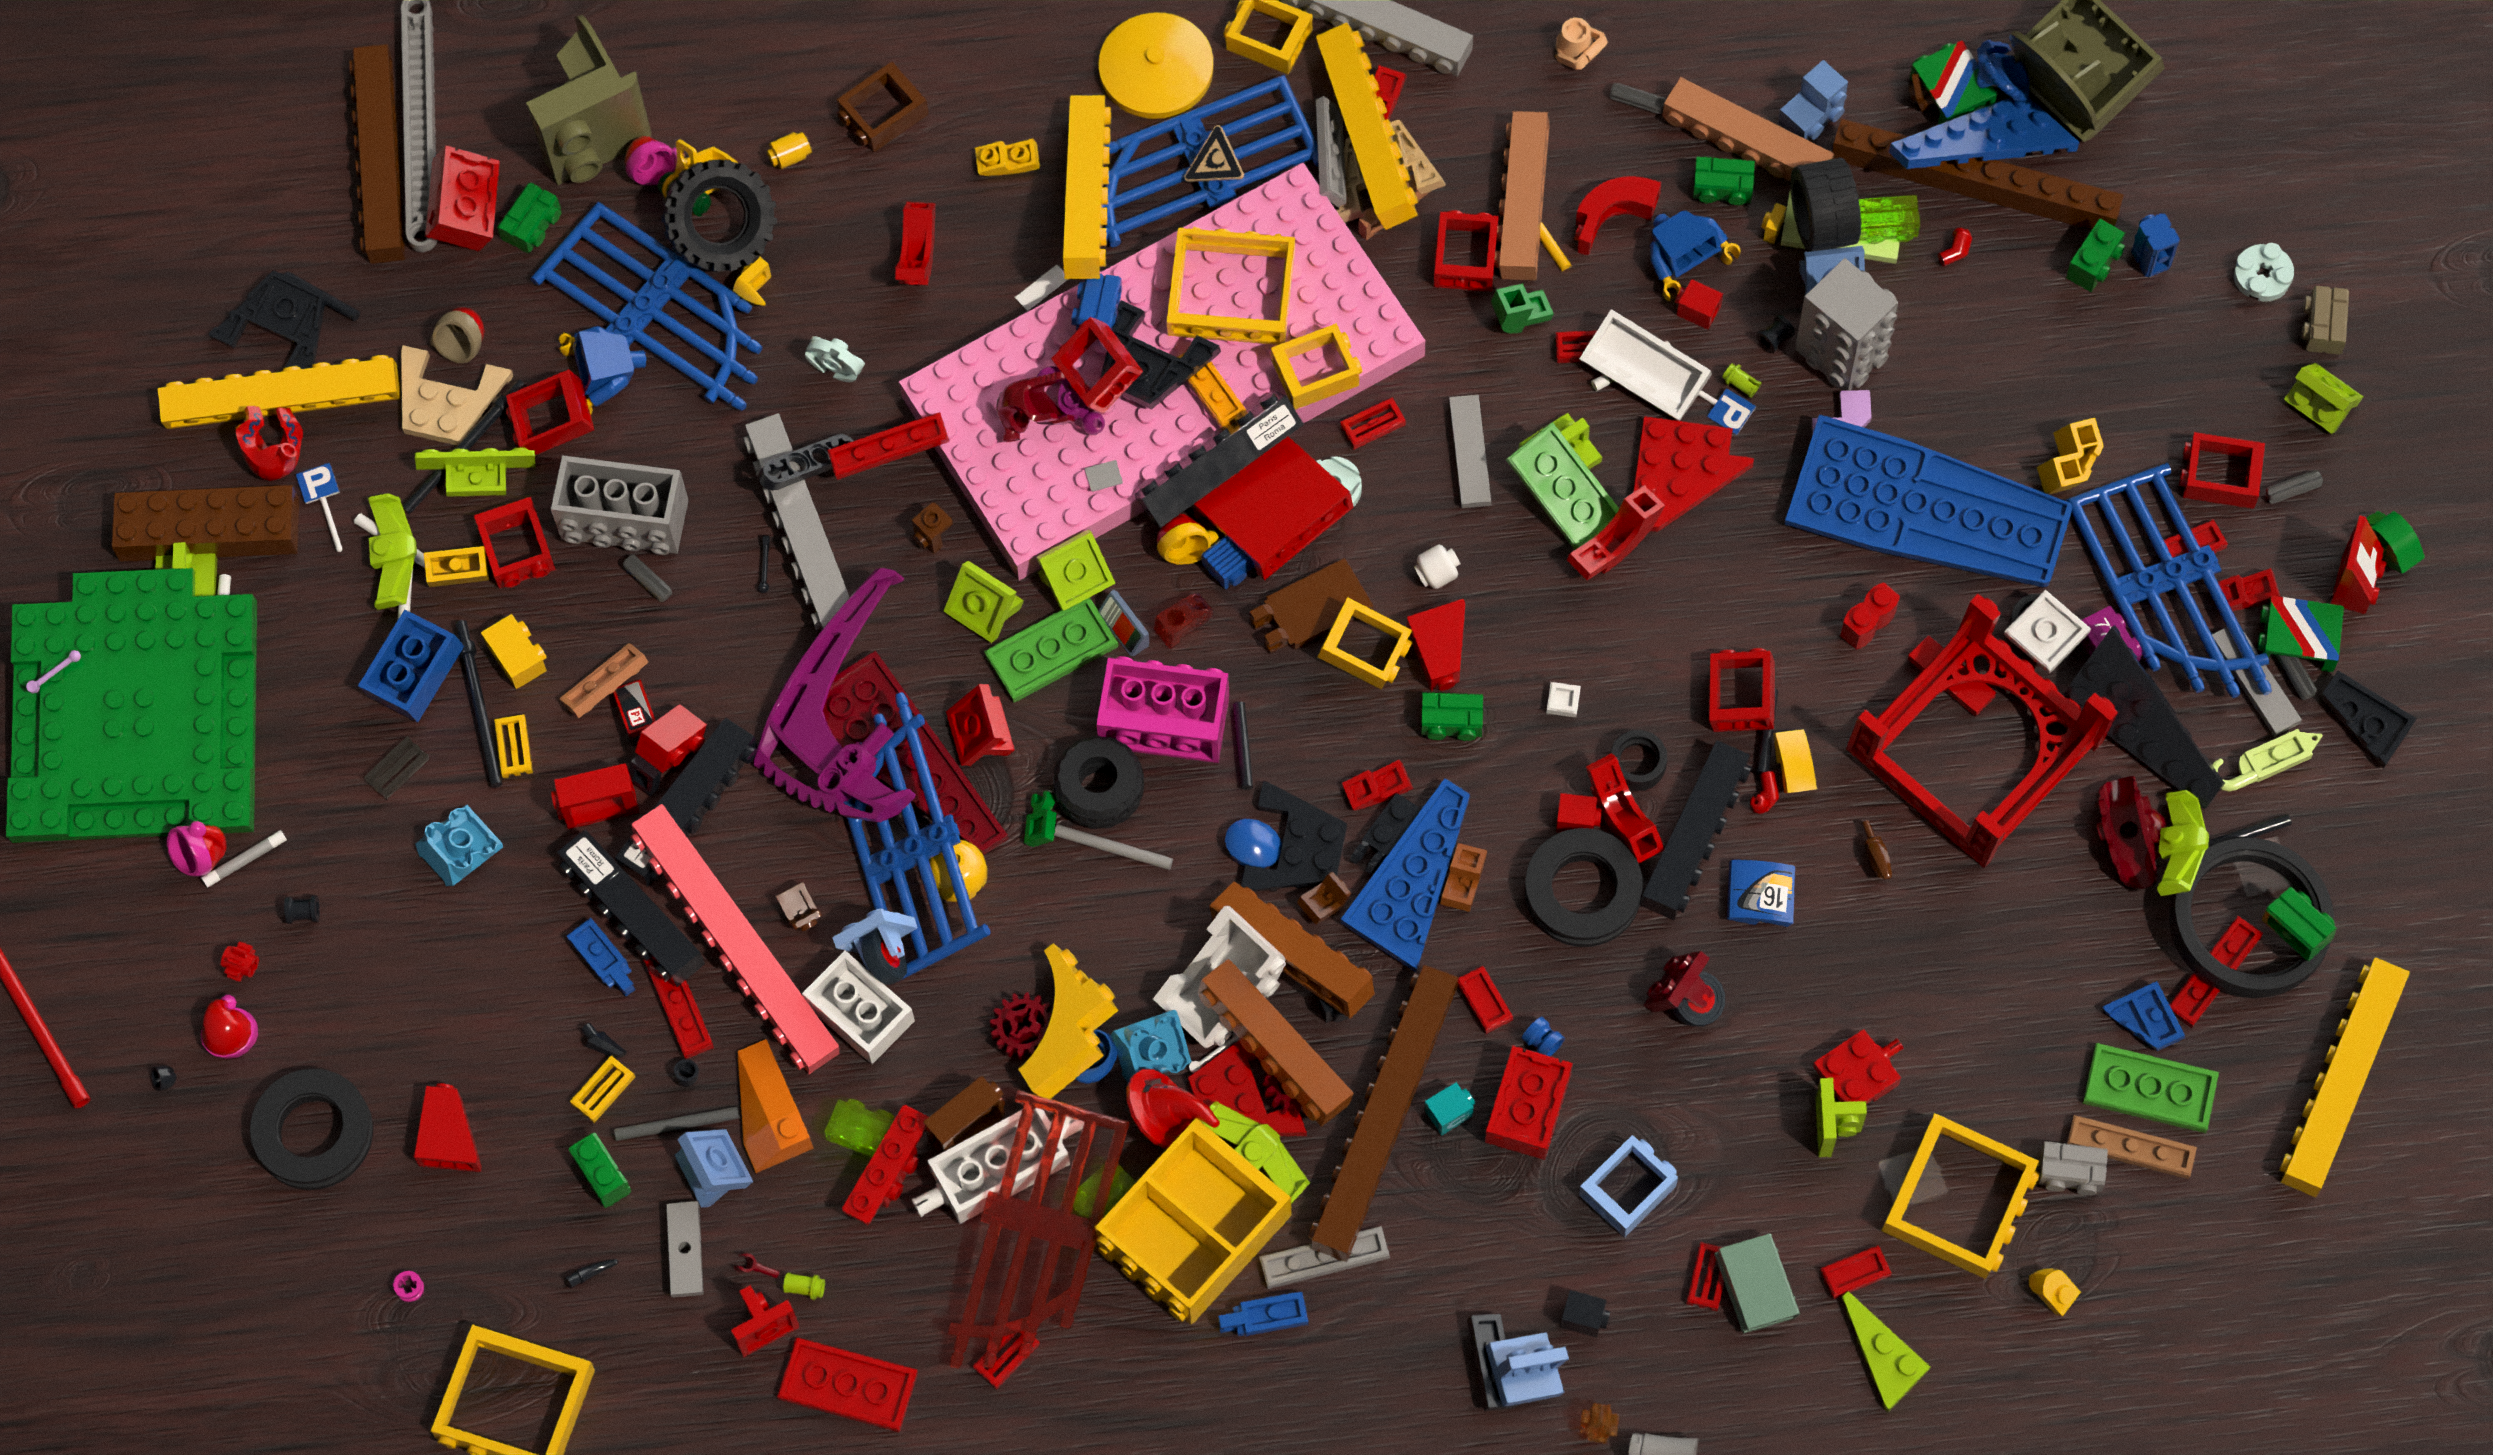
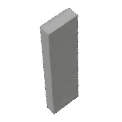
M1323 96L1316 100L1320 195L1327 196L1331 203L1340 207L1346 204L1342 112L1339 106Z
M1479 394L1449 397L1461 508L1491 506Z
M2227 627L2212 634L2225 660L2243 658ZM2246 636L2254 654L2259 655L2254 646L2252 645V643L2250 642V640L2248 639V637ZM2266 665L2261 667L2266 675V680L2271 685L2272 692L2268 695H2263L2257 686L2258 683L2254 681L2249 669L2231 671L2274 737L2301 723L2302 719Z
M1382 1226L1359 1232L1347 1262L1337 1260L1321 1252L1313 1251L1312 1244L1261 1256L1260 1262L1267 1289L1390 1259Z

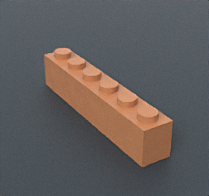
M1680 77L1664 103L1662 118L1666 119L1669 124L1675 127H1682L1690 131L1695 137L1702 140L1706 139L1716 144L1721 150L1732 152L1742 157L1743 160L1755 161V165L1768 170L1771 175L1777 178H1784L1790 181L1791 172L1795 166L1830 160L1834 156V153Z
M1513 111L1512 122H1507L1506 138L1510 140V148H1505L1504 165H1508V173L1502 174V191H1506L1505 199H1500L1499 208L1500 216L1504 217L1503 225H1498L1497 242H1501V251H1496L1495 268H1500L1501 279L1537 280L1550 127L1548 112Z

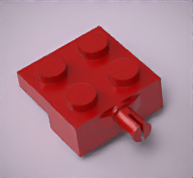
M1863 1029L1816 1060L1813 1067L1821 1078H1833L1834 1095L1840 1102L1866 1101V1104H1868L1872 1100L1873 1102L1877 1101L1899 1086L1901 1076L1891 1065L1890 1057L1904 1048L1901 1043L1899 1044L1897 1038L1881 1048Z

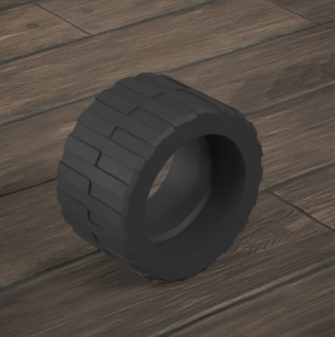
M1840 157L1795 166L1792 169L1790 180L1791 199L1795 223L1804 248L1810 252L1857 244L1861 235V212L1855 181L1848 163Z

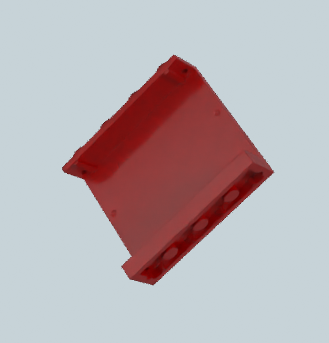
M1286 437L1192 505L1197 519L1204 515L1254 561L1256 573L1263 580H1266L1354 508L1350 491L1290 437Z

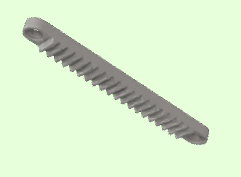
M403 0L401 16L406 236L413 250L427 252L434 248L437 240L428 238L423 242H418L414 239V236L419 231H426L432 159L436 156L432 9L429 0ZM414 4H422L424 6V10L419 14L409 12V9Z

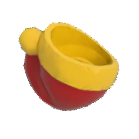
M1179 514L1159 529L1157 534V550L1161 557L1169 563L1178 565L1191 564L1200 561L1201 554L1217 543L1219 537L1215 531H1207L1204 526L1187 515Z

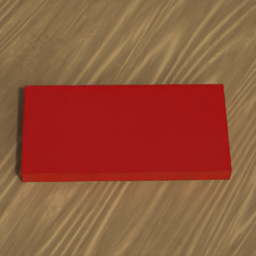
M796 1337L777 1397L778 1400L900 1432L918 1370Z

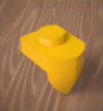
M759 257L754 263L746 265L741 275L737 278L733 291L750 303L765 306V301L756 291L771 278L769 264Z
M2045 1268L2029 1276L2031 1290L2044 1301L2054 1314L2063 1316L2081 1293L2061 1270Z

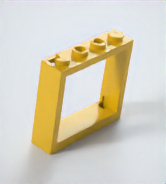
M1194 226L1193 229L1178 228L1167 315L1168 336L1195 338L1198 335L1205 339L1275 345L1285 343L1295 260V237L1281 236V234L1261 235L1254 231L1237 233L1226 229H1217L1215 231L1202 230ZM1187 250L1285 258L1278 321L1179 313Z
M1935 1113L1881 1231L1986 1279L1991 1270L1997 1272L2004 1255L2000 1254L1999 1251L2002 1244L2009 1245L2016 1228L2011 1226L2015 1215L2021 1217L2028 1202L2023 1196L2027 1188L2033 1190L2040 1173L2035 1171L2039 1161ZM1940 1133L2023 1171L1985 1258L1901 1220Z
M472 1325L431 1429L435 1438L438 1439L437 1443L446 1445L450 1449H455L456 1445L467 1448V1453L470 1455H537L448 1426L479 1346L575 1377L546 1455H563L595 1371L592 1363Z

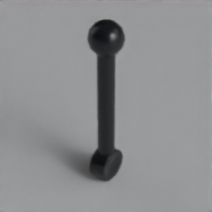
M763 535L761 583L758 585V591L763 594L769 591L767 570L770 535Z

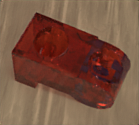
M1196 592L1158 614L1155 619L1154 630L1171 649L1180 643L1182 637L1195 628L1204 625L1212 617L1214 610L1201 594Z

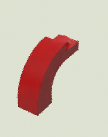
M1626 176L1606 181L1590 191L1579 205L1576 215V225H1578L1574 240L1579 241L1578 253L1589 256L1600 226L1607 219L1615 215L1630 214L1651 220L1660 197L1662 182L1644 177Z
M906 202L903 208L902 249L900 260L895 268V280H899V284L928 285L934 251L936 203Z
M1644 485L1624 498L1612 521L1598 535L1571 552L1567 561L1586 580H1589L1601 571L1604 574L1607 573L1645 538L1657 522L1665 505Z
M1611 753L1586 766L1585 768L1592 783V787H1590L1593 797H1597V805L1599 808H1602V815L1614 836L1631 850L1638 864L1663 851L1664 846L1657 827L1644 815L1635 802L1617 757Z

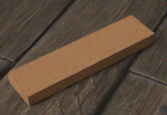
M2076 1115L2073 1116L2067 1144L2107 1149V1158L2186 1179H2189L2191 1176L2197 1150L2195 1146Z

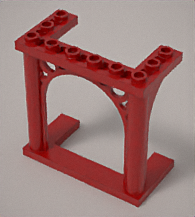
M1977 594L1970 601L1956 635L1877 718L1867 710L1857 718L1846 750L1979 865L1985 868L1992 861L1999 845L2090 749L2094 752L2103 743L2118 712L2110 700L2100 697L2096 693L2086 701L2082 711L2074 700L2066 699L2058 692L2056 685L2046 678L2043 679L2035 672L2034 667L2027 660L2019 659L2012 653L2010 646L2005 641L1997 640L1992 636L2001 612L1998 611L1997 605L1992 600ZM1981 655L1988 661L1989 670L1986 674L1976 672L1973 665L1976 656ZM1964 662L1966 663L1967 675L1958 673L1959 670H1963L1964 666L1962 664ZM1995 669H1998L1999 672L2005 675L2006 677H1997L1994 674ZM1982 682L2006 689L2026 705L2038 728L2039 753L2034 767L2023 781L1990 815L1982 810L1974 819L1970 828L1884 754L1883 751L1944 690L1963 683ZM2020 689H2021L2023 692H2025L2026 695H2022V694L2020 693ZM2039 709H2045V712L2049 713L2050 716L2044 717ZM2053 722H2059L2067 728V732L2060 736L2051 735L2046 731V726ZM2048 742L2051 744H2062L2059 748L2055 745L2053 752H2050L2047 748Z

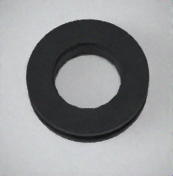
M1590 828L1566 830L1546 840L1532 856L1526 873V905L1536 925L1554 940L1576 947L1598 946L1620 936L1635 919L1641 901L1642 874L1634 854L1616 837ZM1586 861L1596 863L1606 869L1612 877L1615 887L1614 897L1608 906L1599 912L1590 914L1574 913L1561 906L1554 897L1552 889L1553 879L1561 868L1569 863Z
M304 1069L281 1077L265 1090L253 1110L250 1136L255 1153L266 1170L275 1179L293 1188L318 1190L342 1182L360 1167L371 1147L373 1121L370 1110L362 1095L349 1080L329 1070ZM314 1101L329 1103L338 1109L342 1116L343 1128L340 1138L330 1150L319 1156L305 1158L295 1156L285 1149L282 1144L281 1130L284 1120L292 1110L304 1103Z

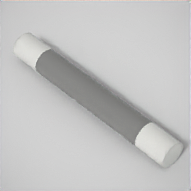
M280 830L201 878L208 888L287 841V839Z

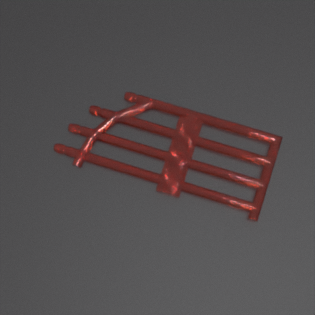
M1018 1090L1015 1102L1024 1104L999 1192L989 1191L980 1222L989 1224L961 1324L951 1322L948 1330L949 1335L957 1336L953 1348L954 1353L950 1358V1367L960 1368L969 1338L977 1337L989 1338L986 1348L987 1353H985L983 1358V1366L992 1369L996 1363V1354L999 1352L1002 1338L1024 1331L1022 1338L1023 1343H1021L1019 1348V1357L1028 1359L1033 1349L1032 1343L1035 1342L1039 1325L1063 1307L1065 1312L1062 1314L1060 1327L1070 1329L1074 1321L1073 1315L1078 1307L1097 1240L1095 1227L1103 1219L1130 1124L1129 1121ZM1038 1108L1052 1112L1054 1115L1030 1199L1027 1202L1010 1196L1035 1109ZM1066 1117L1084 1121V1125L1060 1208L1055 1210L1041 1206L1064 1122ZM1098 1125L1115 1131L1091 1215L1087 1219L1073 1215L1071 1212L1095 1128ZM1001 1228L1019 1232L993 1326L973 1325ZM1031 1237L1050 1241L1029 1316L1007 1322ZM1062 1245L1080 1250L1070 1288L1045 1305Z

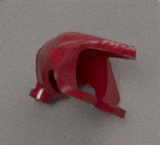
M1061 371L1013 382L1006 386L999 394L996 403V413L1004 427L1005 435L1002 436L1003 442L1020 440V433L1026 431L1030 419L1040 423L1050 421L1058 425L1075 421L1074 415L1062 416L1058 406L1043 390L1044 387L1065 379Z

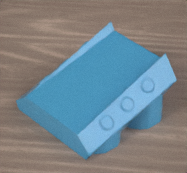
M468 805L451 811L448 819L443 823L433 822L426 826L423 838L415 843L419 857L424 858L443 879L446 886H454L503 848L502 842Z
M1175 1009L1114 1030L1110 1035L1121 1065V1074L1128 1083L1131 1076L1142 1069H1155L1161 1073L1169 1071L1171 1073H1178L1192 1062L1179 1016Z

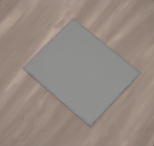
M1116 460L1084 468L1092 492L1123 484Z

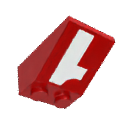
M2359 515L2344 549L2330 604L2344 606V609L2366 614L2370 604H2376L2380 588L2375 587L2377 578L2382 579L2386 567V561H2382L2384 549L2365 516Z

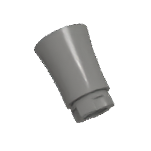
M1633 1433L1628 1455H1696L1698 1438H1675L1645 1434L1644 1436Z

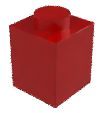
M1691 279L1687 288L1682 287L1676 297L1675 303L1678 304L1677 316L1709 330L1721 308L1723 293Z
M1561 793L1556 832L1560 833L1577 828L1594 829V826L1600 827L1602 808H1596L1597 797Z

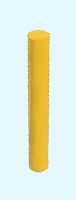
M1541 222L1540 241L1560 270L1564 271L1572 265Z

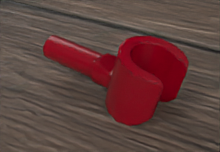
M738 1254V1256L746 1258L747 1266L746 1268L734 1266L736 1271H755L778 1278L780 1271L756 1262L755 1257L751 1254Z

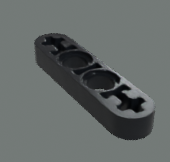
M838 434L769 460L759 471L758 480L764 488L775 491L831 470L833 466L828 450L853 442V440L847 435ZM812 453L822 455L825 463L817 462L813 458ZM789 462L798 463L802 467V471L793 470ZM780 470L782 471V472L780 473V475L778 476V478H777L776 476H770V475L778 474V473L780 472Z

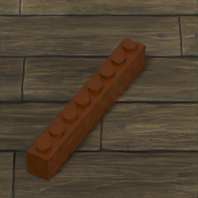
M388 44L353 48L354 59L349 60L351 76H355V84H351L352 100L357 102V109L352 110L354 126H358V134L354 135L355 150L360 152V160H355L357 176L361 177L362 184L357 185L359 203L363 202V210L358 212L360 227L364 228L365 236H360L362 254L367 253L371 264L405 260L393 59Z

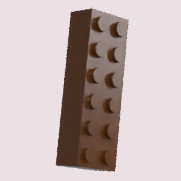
M293 485L115 493L112 548L120 562L156 560V556L173 555V543L182 542L186 543L191 553H215L217 557L298 554L299 498Z

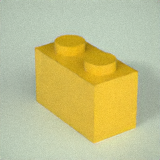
M484 546L424 553L426 580L429 587L489 581Z
M512 614L481 632L486 646L515 689L520 688L547 671L543 660L547 659L544 651L538 643L532 645L528 639L532 635L523 621L517 622Z

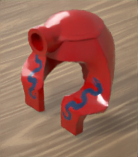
M246 406L244 409L246 420L236 427L235 432L247 465L253 473L267 481L278 480L287 476L295 469L299 460L303 429L300 423L293 416L290 408L278 407L276 413L284 429V434L279 444L268 447L258 432L264 426L260 407Z

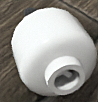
M1436 545L1417 557L1418 564L1414 568L1425 587L1430 585L1433 589H1439L1458 577L1456 566L1461 563L1453 549L1447 551L1444 546Z

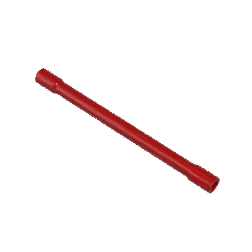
M0 948V979L60 1079L62 1088L73 1107L78 1109L87 1105L91 1101L89 1094L79 1077L74 1074Z

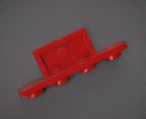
M907 1105L902 1106L842 1207L845 1214L869 1225L881 1205L887 1208L891 1201H897L904 1188L903 1180L907 1174H913L919 1163L916 1145L925 1132L923 1122L929 1118L928 1116Z

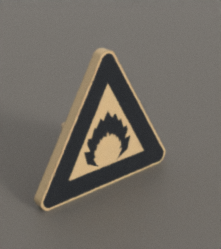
M1216 125L1185 174L1186 181L1239 180L1244 177L1241 166L1221 126Z

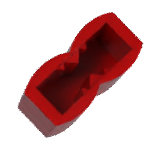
M1884 582L1874 586L1867 593L1864 602L1855 605L1846 614L1841 637L1856 650L1866 646L1873 639L1876 630L1885 627L1892 621L1896 614L1900 595Z

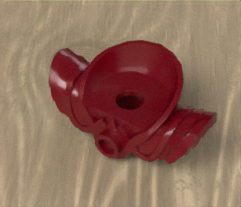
M2135 776L2106 782L2099 788V807L2102 822L2097 823V829L2101 841L2107 840L2113 864L2124 884L2134 889H2147L2155 885L2154 883L2158 877L2156 859L2160 856L2161 828L2169 826L2165 818L2151 807L2149 797L2142 796ZM2126 823H2134L2138 827L2137 835L2131 839L2122 837L2120 833L2122 826Z

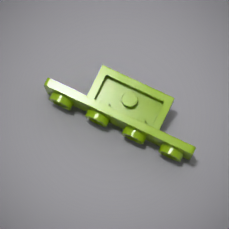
M522 447L514 448L511 451L486 448L482 451L471 452L466 449L439 452L434 449H427L420 453H415L416 470L446 469V496L506 495V468L536 467L535 451Z

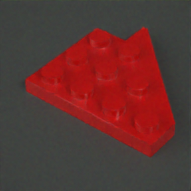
M1644 416L1634 492L1645 485L1665 505L1660 517L1650 531L1659 532L1753 467L1754 458L1729 455L1733 428Z

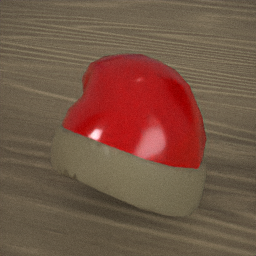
M456 308L439 319L429 342L445 358L457 363H467L480 350L485 333L483 321L480 315L470 308Z

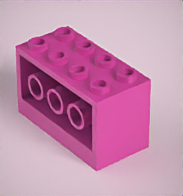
M1124 656L1116 657V659L1108 658L1096 724L1098 736L1117 739L1130 747L1132 752L1219 763L1229 703L1228 673H1223V671L1216 668H1208L1206 670L1193 669V667L1185 664L1168 666L1155 660H1148L1146 663L1137 662Z

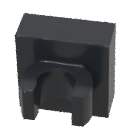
M637 755L630 763L629 773L633 784L651 797L659 789L662 772Z

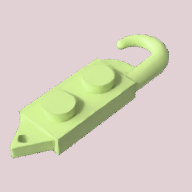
M2296 729L2244 752L2238 763L2241 775L2230 780L2223 779L2225 785L2221 790L2228 792L2238 790L2311 759L2312 751L2323 735L2300 732L2299 729ZM2218 759L2212 764L2217 772L2219 766H2221L2224 763L2223 759Z

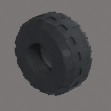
M1092 736L1076 741L1062 753L1054 768L1053 789L1060 809L1074 823L1091 829H1107L1123 823L1137 810L1144 792V774L1137 755L1126 744L1111 737ZM1097 772L1108 773L1116 780L1109 790L1101 793L1089 792L1081 785L1087 776Z

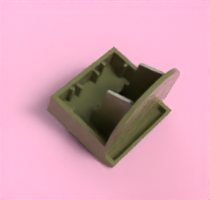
M2061 0L2026 35L2018 31H2013L2009 35L2015 53L2013 55L2015 62L2021 61L2026 68L2030 91L2083 142L2093 138L2165 69L2162 58L2101 0Z
M583 15L575 18L578 31L556 55L568 80L564 85L526 102L543 160L557 185L570 179L575 183L592 179L601 171L602 164L625 154L634 139L642 136L651 137V128L636 72L634 71L620 78L595 31Z

